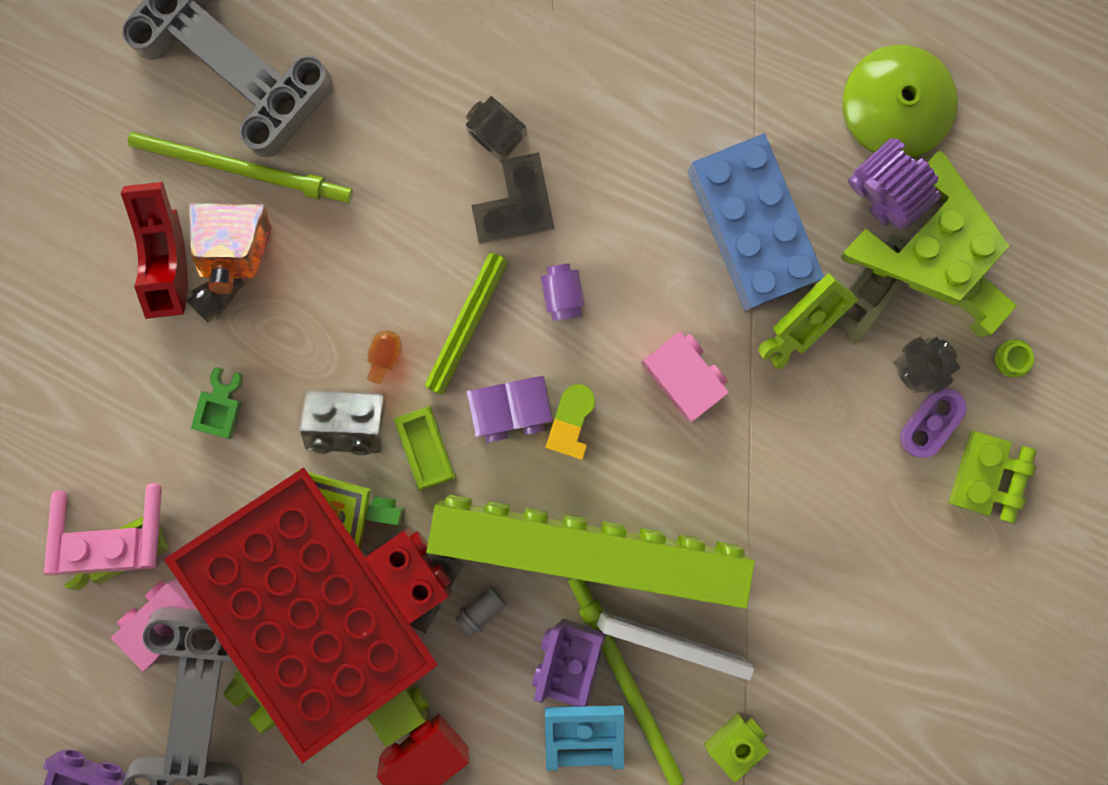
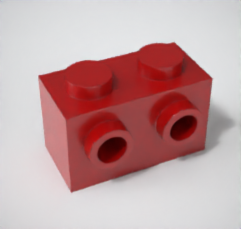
M409 527L364 557L408 624L447 599L452 593L449 585L453 583L441 564L435 566L426 554L428 543L419 531L412 533Z
M439 713L430 721L426 718V722L412 730L409 734L410 736L398 745L395 742L381 753L376 778L383 785H442L469 764L468 746Z

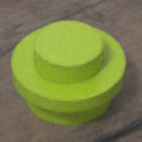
M1019 339L1003 342L998 346L994 355V362L998 371L1010 378L1026 375L1032 369L1035 361L1034 352L1030 345Z

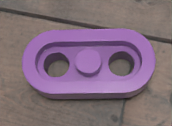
M949 388L937 389L929 393L901 430L900 443L904 451L913 457L927 458L936 454L965 416L966 402L963 396L956 390ZM940 401H944L947 405V411L944 415L939 414L937 411V405ZM917 431L922 432L924 435V442L919 446L913 439Z

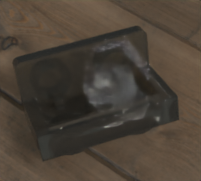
M306 391L300 426V434L305 449L320 454H327L332 451L351 452L355 455L381 453L382 441L380 434L385 403L383 394Z

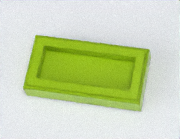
M431 406L393 419L419 491L456 478Z

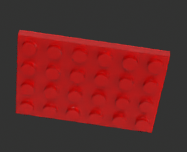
M304 467L164 558V561L302 764L438 666L411 624H408L366 562L365 556Z

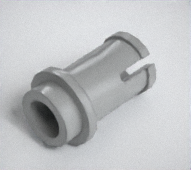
M489 586L467 609L461 608L459 610L460 615L456 618V621L470 636L475 632L480 633L482 632L481 626L502 607L504 608L506 604Z

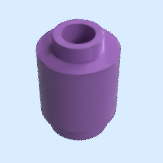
M569 263L547 267L548 275L540 277L547 313L551 312L552 321L583 316L581 306H585L579 270H570Z

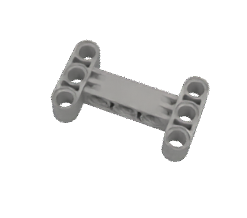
M143 0L123 24L122 35L125 42L140 56L150 60L162 57L176 40L182 43L255 106L240 126V136L244 144L260 157H271L277 154L332 89L331 75L323 63L314 56L300 57L281 76L204 10L211 0ZM178 2L174 12L167 15L164 14L165 8L170 3ZM152 31L150 40L140 44L139 41L142 34ZM313 71L320 72L318 82L313 85H304V78L308 73ZM294 100L295 107L289 114H279V107L284 101ZM261 129H269L270 133L267 141L262 144H255V134Z
M161 607L150 615L142 637L143 643L149 651L159 655L180 657L165 758L140 757L134 760L128 767L122 785H138L134 781L136 778H145L150 781V785H175L174 783L178 781L188 782L190 785H242V774L234 765L207 762L222 661H233L216 636L209 641L201 640L196 636L195 631L206 628L211 630L198 610ZM166 624L173 629L174 634L165 637L156 633L154 626Z

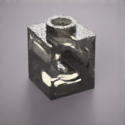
M492 96L485 103L482 101L477 102L466 116L468 122L465 125L468 134L501 163L506 160L527 136L526 125Z

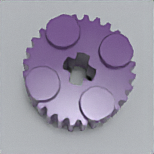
M890 138L854 171L853 176L848 179L850 187L859 196L867 197L873 204L870 212L876 220L884 226L891 221L898 229L903 230L915 222L942 196L940 191L934 187L939 177L929 167V163L925 162L922 158L916 162L902 150L905 145L899 139Z

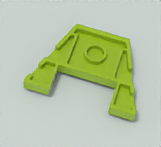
M938 150L928 163L929 167L939 177L934 187L940 191L942 196L940 200L944 203L943 206L899 253L895 252L865 228L843 252L841 259L851 265L858 263L873 269L872 273L884 278L890 276L909 284V288L957 306L1009 248V244L946 155L941 150Z

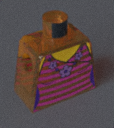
M190 204L192 260L199 275L209 278L208 288L218 294L231 293L234 278H253L258 272L272 229L265 206L253 204Z

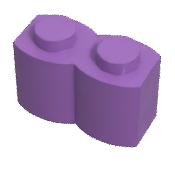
M544 376L467 391L476 437L485 436L486 443L508 439V431L523 428L524 435L547 431L545 423L553 422Z

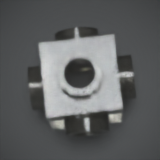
M921 336L915 338L901 349L904 354L893 362L899 370L898 375L902 382L916 393L932 390L935 394L943 390L954 381L951 375L961 368L955 361L957 354L953 347L944 339L940 340L937 336L923 339ZM928 360L935 367L933 371L928 367Z

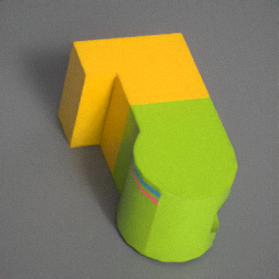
M575 384L569 386L564 391L545 448L581 460L583 459L587 445L577 442L585 416L591 413L595 405V397L590 388L582 384Z

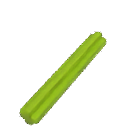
M492 252L488 254L425 383L427 389L440 395L445 393L507 266V260L504 257Z

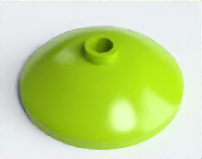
M890 45L868 54L850 73L842 96V110L846 125L852 136L861 146L874 153L890 138H895L905 145L902 150L911 158L925 154L946 137L953 126L958 108L957 89L949 70L933 54L911 45ZM902 90H909L912 93V101H907L903 98Z

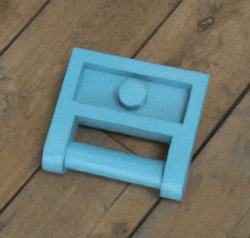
M623 706L545 707L546 771H558V767L612 766V770L624 769ZM608 748H611V750H573V751H558V750H560V749H608Z

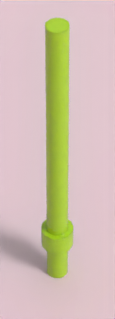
M130 132L128 136L129 147L302 191L303 196L318 200L321 197L348 204L352 200V188L325 182V178L313 174L302 176L136 132Z
M569 578L567 581L580 605L577 610L584 624L589 623L591 628L601 631L597 626L600 613L604 612L599 600L593 598L584 580ZM606 634L602 651L669 785L683 784L685 780L613 636Z

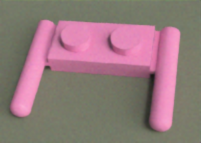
M150 483L146 486L143 529L125 528L64 533L68 495L61 490L54 491L51 494L43 574L56 576L60 574L71 575L156 568L162 487L157 483Z

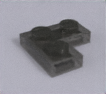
M539 152L501 160L509 197L471 205L479 245L554 230Z

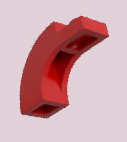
M163 182L124 186L121 196L134 233L138 255V273L134 288L145 319L184 315L187 302L188 276L185 245L177 209H171Z

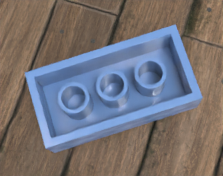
M765 133L692 162L687 171L745 312L815 284L824 278Z

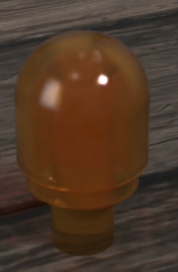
M383 330L373 337L367 353V362L372 364L367 380L381 384L386 369L393 370L394 365L397 364L402 350V341L395 332Z

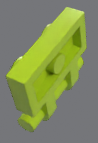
M970 431L948 504L990 516L994 502L1003 505L999 519L1015 524L1019 510H1024L1027 499L1023 498L1028 479L1029 477H1034L1037 466L1033 465L1037 450L1021 446L1018 459L1015 460L1008 457L1012 442L981 432ZM1004 469L1013 472L1007 493L998 491Z

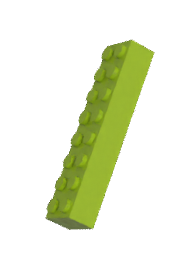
M449 495L445 500L439 501L434 506L426 553L747 609L755 560L747 556L745 549L740 548L737 544L716 541V546L710 547L705 546L706 542L701 541V538L678 534L677 541L666 539V535L662 531L648 528H640L639 534L627 532V528H624L625 525L607 521H602L601 527L587 525V518L564 514L563 521L548 518V511L525 508L524 514L509 512V504L487 501L485 507L471 505L472 498L459 495Z

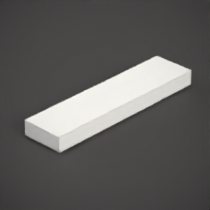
M605 611L600 613L597 626L605 634L736 677L751 680L754 667L742 656Z

